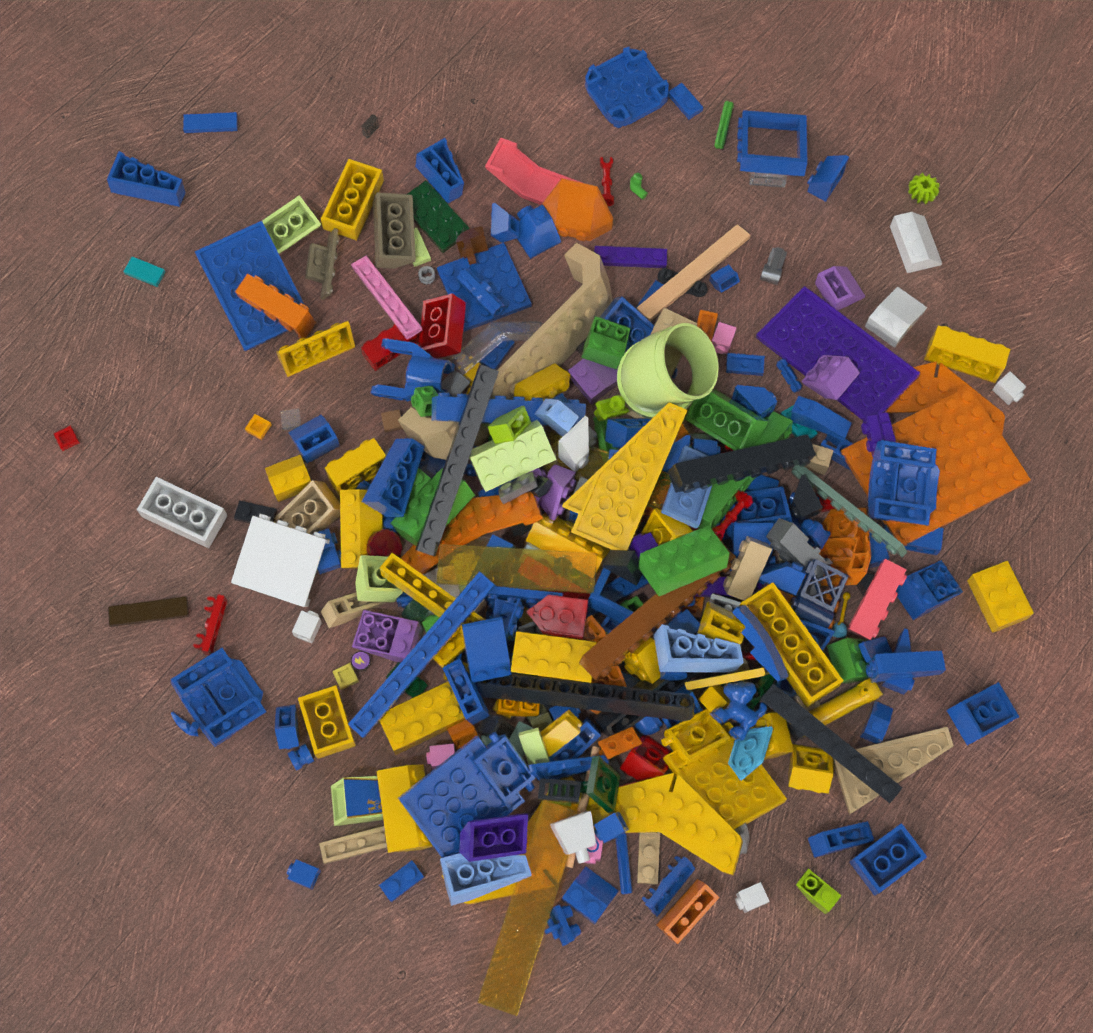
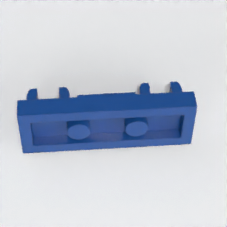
M675 856L674 859L678 862L677 866L672 867L668 865L671 872L662 879L656 891L652 888L649 889L652 894L650 899L642 897L645 905L657 917L696 869L686 857L681 859Z

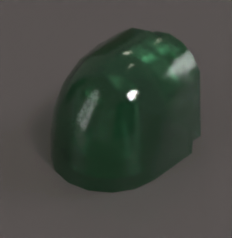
M413 599L405 607L401 616L404 619L420 623L429 615V610Z

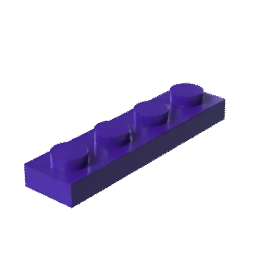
M595 246L594 252L600 255L604 266L665 268L667 266V249Z

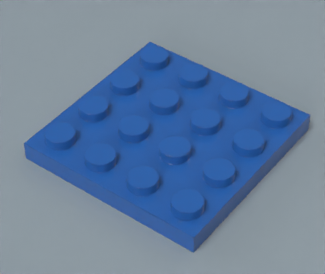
M504 243L488 248L487 251L475 253V264L469 265L468 258H461L436 267L447 295L454 294L466 302L463 332L532 307V303ZM469 268L481 281L484 280L489 284L493 294L505 305L500 315L492 317L481 304L478 305L471 299L468 291L457 281V276L463 269Z

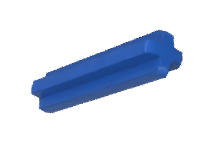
M623 833L615 838L621 894H631L632 885L626 833Z

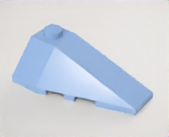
M461 853L440 858L451 906L473 900L532 876L526 855H513L469 862Z

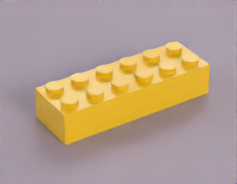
M774 583L769 584L740 603L739 606L746 605L771 637L788 673L786 679L806 707H809L842 684L843 679Z

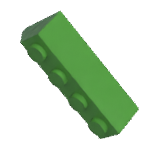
M714 388L707 396L693 400L685 417V420L734 451L748 448L755 444L761 438L769 422Z

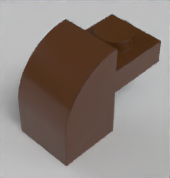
M483 226L468 229L462 232L456 239L460 257L468 258L469 265L476 263L475 253L488 250Z

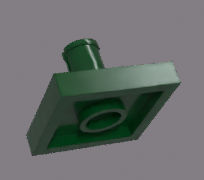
M600 756L592 757L588 781H581L580 792L590 796L607 813L615 812L620 775Z

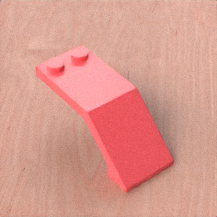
M500 138L485 165L489 172L518 196L542 205L561 178L580 182L539 167L518 149L517 143L504 138Z

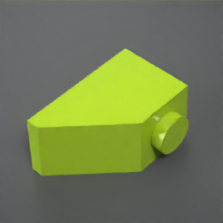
M520 406L497 417L488 426V429L495 444L511 442L531 424L525 406Z

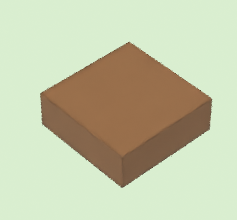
M400 410L381 413L385 433L403 429L398 421L401 417Z

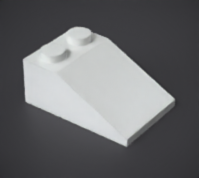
M897 287L871 314L865 327L895 348L927 307Z

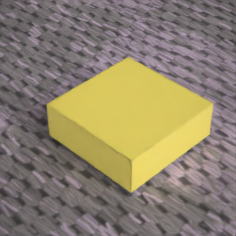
M351 663L332 671L341 690L359 682Z

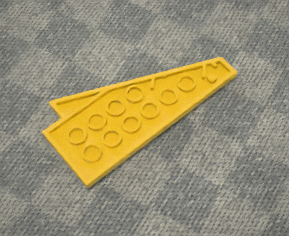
M669 402L562 505V507L578 513L571 531L572 533L611 550L628 551L688 410Z

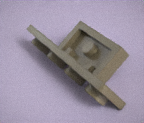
M336 228L328 236L327 247L311 243L309 246L305 279L322 283L321 300H325L333 291L331 281L335 275V268L333 266L337 259L336 246L339 243L338 229Z

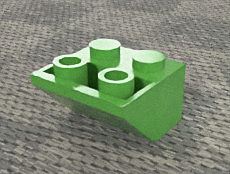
M595 316L586 338L581 358L617 369L625 354L630 328Z
M845 638L827 645L831 663L843 679L842 684L854 683L870 678L866 675V665L868 664L858 644L868 640Z

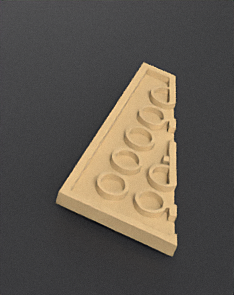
M948 727L855 750L896 783H899L954 745ZM832 758L849 815L879 796Z

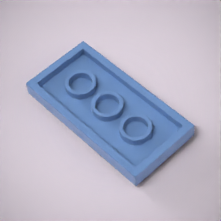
M685 445L682 448L678 463L707 457V455ZM671 482L661 513L697 529L700 525L712 486L706 489L695 488V490L689 493H684L683 491L676 493Z

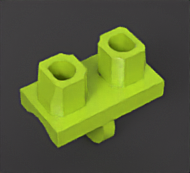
M615 395L612 398L598 401L595 404L597 409L594 411V415L598 421L625 415L630 411L625 407L626 402L623 397Z

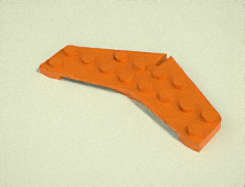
M937 361L916 366L913 368L920 372L919 377L886 412H919L969 387V385L941 362L938 367L937 377H934ZM971 387L1002 434L1005 421L1004 413Z
M526 492L505 504L502 503L499 495L472 498L445 527L435 556L415 550L416 546L413 544L400 559L423 575L449 553L486 533L521 523L526 526L543 519L537 500L531 492Z

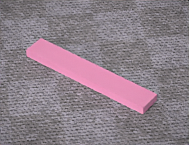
M367 255L351 264L353 270L407 340L423 331L421 325Z

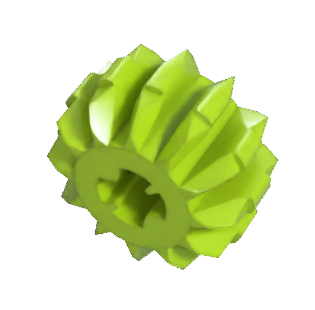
M923 172L920 176L915 175L909 183L908 194L912 195V200L917 199V203L923 201L924 204L928 203V201H934L939 193V183H936V177L930 178V174L925 176Z

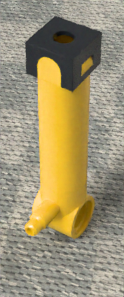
M869 678L856 687L808 712L824 725H827L853 710L873 702L881 697L883 693L877 683H871ZM787 722V727L796 742L806 737Z

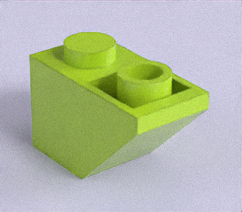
M810 869L804 873L796 884L803 895L824 914L828 913L841 897L837 891Z

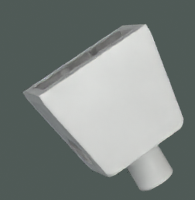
M585 811L550 824L565 854L575 853L578 863L590 860L587 848L596 845L591 811Z

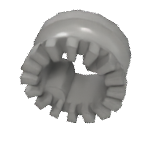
M424 266L419 270L418 274L421 283L426 285L433 283L435 272L432 267ZM429 272L432 274L430 277H422V274L424 273L426 274Z

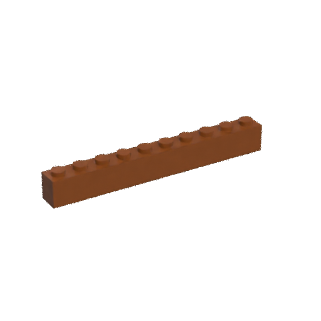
M725 546L729 552L727 568L664 595L658 596L656 593L582 656L579 664L595 680L600 676L606 677L612 671L611 667L614 664L620 665L626 659L625 655L628 652L634 653L640 647L639 643L642 640L648 641L653 636V631L656 628L659 629L662 624L666 625V620L669 617L672 619L676 617L681 611L680 608L683 605L687 607L691 604L696 594L700 596L708 588L706 585L709 583L713 585L721 577L719 574L722 572L727 573L731 569L732 562L736 556Z

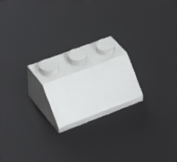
M913 212L894 216L890 228L907 273L942 265L925 216Z

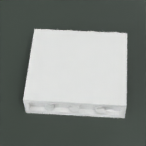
M260 514L259 517L252 516L231 583L296 605L309 607L311 599H308L312 583L324 546L329 544L330 540L325 539L324 534L315 531L314 534L306 533L307 529L296 526L295 529L288 527L289 523L278 520L277 523L270 521L271 517Z

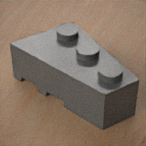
M779 518L766 535L771 543L770 546L779 553V558L785 562H797L804 566L803 569H806L808 562L813 561V559H817L829 566L833 563L829 558H823L819 554L821 550L818 547L813 548L807 543L809 538L794 523ZM817 565L814 571L816 579L824 575L822 567Z

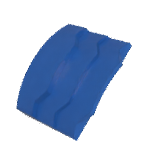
M884 440L877 442L869 478L868 509L870 518L929 526L930 513L936 509L937 485L940 473L938 466L935 464L937 449Z
M220 648L171 679V684L194 721L199 723V728L214 747L266 713L261 704L262 690L251 677L242 661L229 658L223 648Z

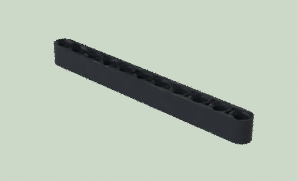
M512 673L508 676L477 682L480 695L487 698L688 721L694 717V698L684 693Z

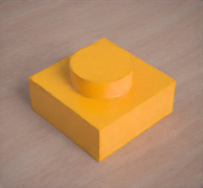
M254 414L245 427V431L262 440L272 424Z

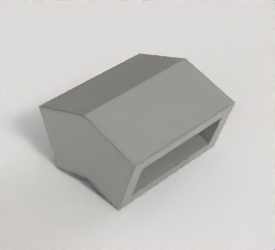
M454 370L442 382V389H447L450 397H457V394H461L470 381Z

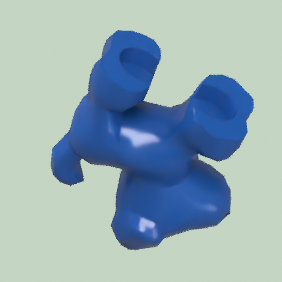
M740 680L734 683H726L724 686V694L730 700L727 708H715L710 713L713 719L720 724L722 722L725 723L729 718L739 723V726H735L729 731V734L737 741H743L750 727H753L758 719L765 715L767 711V705L763 702L760 703L759 710L753 711L746 706L752 700L757 690L753 683Z

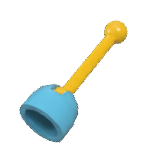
M847 592L843 594L844 602L840 621L832 627V630L835 631L833 636L836 638H846L847 626L843 623L847 602L851 597Z

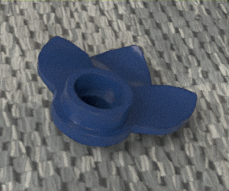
M423 450L421 459H424V461H420L418 468L432 479L436 472L444 468L446 460L434 458Z

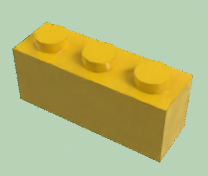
M554 363L516 383L513 397H525V401H532V398H543V401L545 399H552L569 388L571 374Z

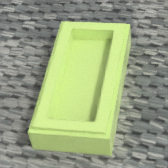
M539 728L519 732V738L529 765L550 762Z

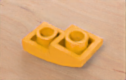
M497 699L496 714L524 717L538 716L540 704Z

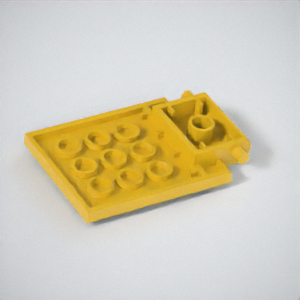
M706 708L695 714L691 720L682 721L664 731L665 738L661 739L663 746L669 745L673 752L666 755L663 760L671 771L676 774V778L679 774L735 830L742 824H748L785 803L787 798L762 764L742 781L737 777L728 764L735 741L729 734L733 725L730 721L721 725L710 715L711 712Z

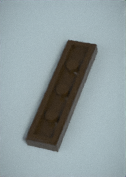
M185 596L109 606V626L115 627L189 617L188 598Z

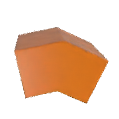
M467 720L447 728L456 749L463 747L478 735L474 726Z

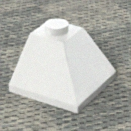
M586 416L559 440L558 458L574 472L579 468H584L589 461L588 417Z

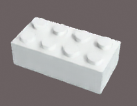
M158 477L154 479L137 508V511L143 518L207 548H210L228 516L224 508Z

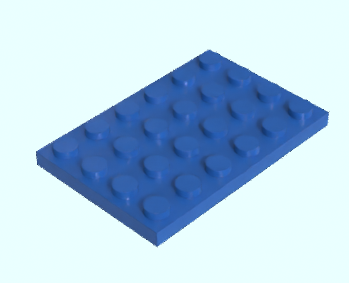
M262 221L195 251L245 352L288 332L278 322V319L273 321L263 313V309L261 312L240 299L235 293L247 274L252 277L256 275L264 281L265 285L269 286L271 284L279 290L280 294L284 295L286 293L294 299L293 302L298 305L303 303Z

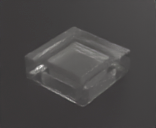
M299 409L280 411L283 431L301 426Z

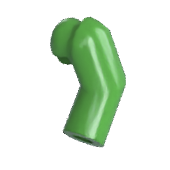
M635 173L630 179V189L643 200L648 193L641 188L642 175Z

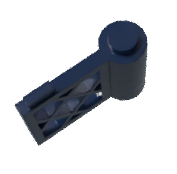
M813 559L806 566L805 571L807 575L798 595L791 598L789 605L798 617L828 628L833 620V611L849 575L817 559ZM818 565L822 567L825 576L816 579L814 571ZM833 575L842 577L839 584L833 587L830 577ZM826 579L829 589L821 592L818 581ZM814 583L817 594L810 596L805 592L808 585ZM828 592H831L832 595L830 605L824 602L822 596Z

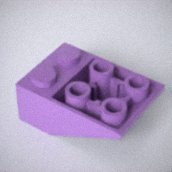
M363 610L352 647L401 663L421 640L424 628L418 621Z

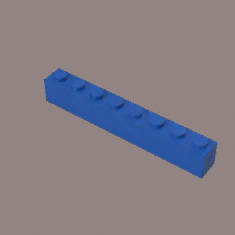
M438 393V396L432 397L431 421L459 422L469 394H457V397H450V393ZM495 396V399H489L481 422L491 424L497 417L520 406H525L531 422L538 420L542 426H549L535 415V412L543 403V398H532V401H525V397H513V400H506V396ZM568 400V403L563 404L579 416L572 426L574 427L585 416L586 404L579 403V400Z

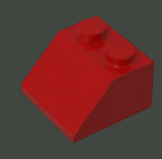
M643 734L640 738L642 744L632 748L620 767L627 775L639 782L664 776L669 767L663 758L672 753L649 736Z

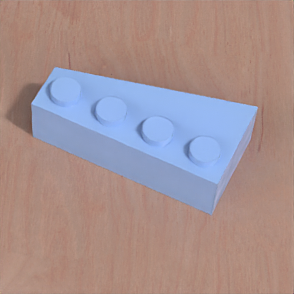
M663 624L654 634L660 672L734 673L744 663L741 646L737 643L718 638L713 640L706 638L702 634L686 633V630L670 629L669 626Z

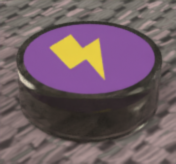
M358 651L352 655L351 664L356 671L363 672L370 667L371 659L368 653Z

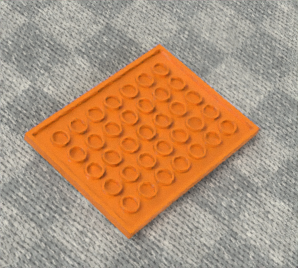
M970 386L892 424L897 443L937 449L935 464L938 466L940 473L937 485L936 509L930 513L929 526L882 521L887 525L892 535L906 546L1031 481ZM866 437L842 449L841 454L845 457L846 463L868 497L873 457L871 452L867 450L866 442L868 439Z

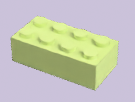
M538 420L531 422L514 441L495 444L492 440L472 449L469 457L485 492L556 460L544 429Z

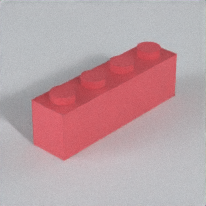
M887 559L882 560L847 630L866 640H871L872 637L876 638L880 630L877 626L881 620H885L889 613V610H887L889 603H893L898 595L895 592L899 585L902 586L907 578V575H905L906 569Z

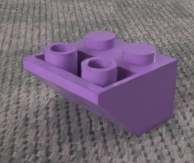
M833 266L818 273L815 285L825 301L837 311L865 298L864 293L847 267Z
M823 355L818 359L817 364L807 372L802 383L825 399L838 400L859 375V371L849 357Z
M555 464L548 471L547 479L553 485L541 497L540 506L550 519L554 521L559 515L563 514L565 508L562 505L571 497L569 496L570 492L574 490L576 480H574L576 472Z

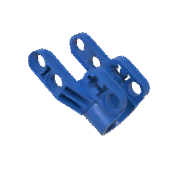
M392 339L382 340V348L388 349L393 353L412 355L406 369L405 389L378 384L372 386V395L408 402L411 401V397L417 387L433 386L437 393H448L447 389H442L443 373H453L454 363H451L449 360L433 358L415 343Z

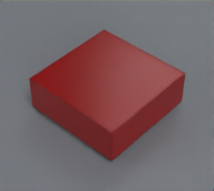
M71 425L54 433L62 452L80 443Z

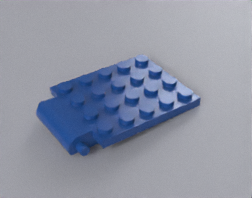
M493 732L489 735L492 742L487 746L484 745L477 735L398 797L401 804L441 858L460 853V832L469 821L507 816L525 802L519 791L526 787L528 792L535 788L531 782L535 779V776L530 773L529 767L505 734L498 736L496 732Z

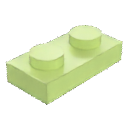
M414 228L416 257L415 262H413L414 267L431 261L418 228Z

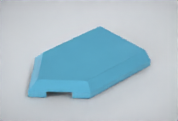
M772 726L751 728L743 741H734L728 764L741 781L763 763L773 730Z

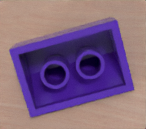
M528 814L469 821L460 832L459 852L469 862L526 854Z

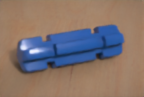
M785 359L779 360L776 366L782 371L781 374L788 385H791V390L794 393L800 391L802 385L797 381L798 378L791 367H788V362Z

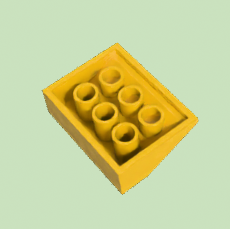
M344 321L342 323H335L326 330H319L308 338H301L292 345H285L276 353L287 377L353 349L355 344L348 321Z

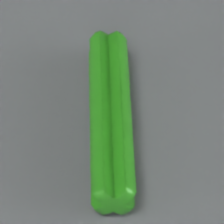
M724 102L714 145L716 149L724 148L734 105L733 102Z

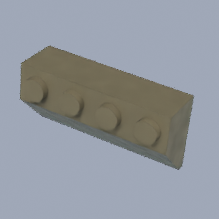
M377 192L373 201L376 268L395 269L415 262L412 195Z

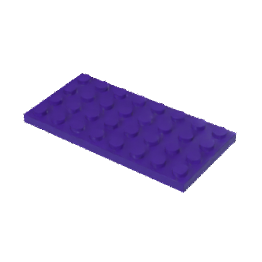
M805 286L756 334V339L782 359H785L804 376L817 364L818 359L823 355L849 357L859 371V375L837 401L863 421L867 416L885 413L920 375V372Z

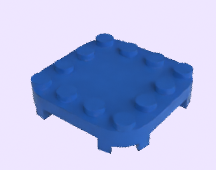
M630 46L623 48V53L596 67L593 64L589 67L586 74L585 88L587 93L604 117L616 128L632 124L658 110L668 101L669 84L667 80L662 79L647 58V53L643 49L642 51L630 49Z

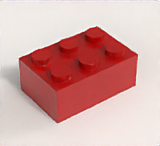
M454 294L423 301L421 318L423 331L420 332L418 346L436 359L461 353L466 302Z

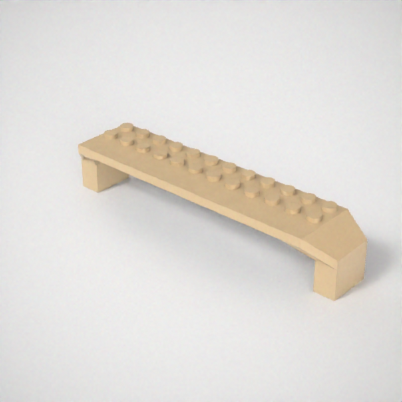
M578 243L564 255L573 278L583 285L497 370L499 373L490 399H495V396H506V400H513L516 383L554 363L560 367L586 340L594 317H600L613 301L609 278L600 255ZM412 407L398 419L408 438H413L425 446L424 451L430 456L447 459L459 422L431 421V418L420 417L418 412ZM481 423L472 449H474V446L483 445L488 440L490 435L488 426L490 423Z

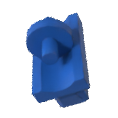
M558 905L548 911L550 919L546 920L549 926L548 929L544 930L546 935L552 933L554 940L559 938L562 946H565L581 934L577 924L569 926L566 919L573 916L569 905L563 907Z

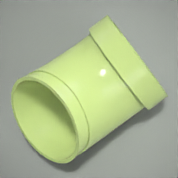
M681 323L655 332L630 347L622 357L617 372L620 394L626 405L633 412L647 419H652L669 402L687 409L693 400L703 398L713 390L717 382L719 370L717 354L709 337L704 331L693 324ZM665 345L679 350L690 364L692 383L687 394L677 388L668 374L664 357Z

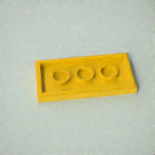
M764 667L691 680L685 682L687 690L761 677L770 673Z

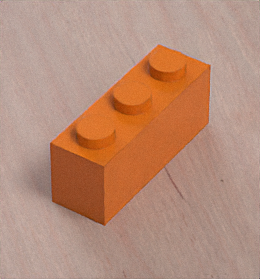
M697 879L656 926L669 939L679 944L720 897L706 883Z

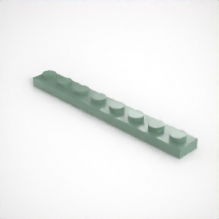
M796 465L792 468L791 473L797 479H800L805 474L812 489L815 488L818 491L817 494L823 500L829 499L831 501L830 504L837 511L841 509L845 512L846 518L851 522L854 520L858 522V527L865 533L869 531L876 542L879 544L883 542L887 545L885 548L891 554L895 555L897 553L900 557H903L907 553V550L900 541L806 467Z

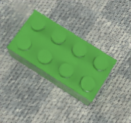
M443 468L409 502L404 517H395L391 522V525L399 535L417 546ZM463 479L461 480L446 526L475 496Z
M708 525L640 553L639 569L657 595L661 596L727 568L729 552Z

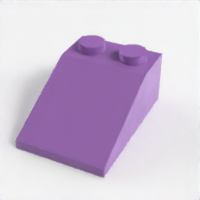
M582 359L568 370V373L571 374V381L591 405L618 385V368L613 369Z

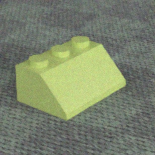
M300 195L262 220L279 254L321 226V223Z

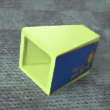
M377 776L346 777L331 785L334 826L383 820Z

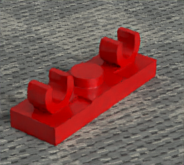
M218 594L217 599L211 596L207 597L209 602H213V606L204 607L206 612L211 613L210 618H207L205 622L206 636L200 633L196 634L197 638L202 639V643L199 645L193 644L195 649L202 650L208 656L213 653L228 602L224 595Z

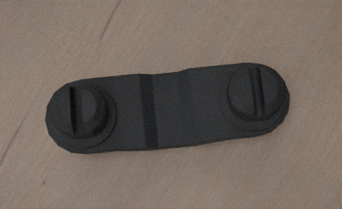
M666 267L662 268L658 273V280L666 284L678 273ZM697 281L684 294L703 297L707 294L708 289L704 282Z

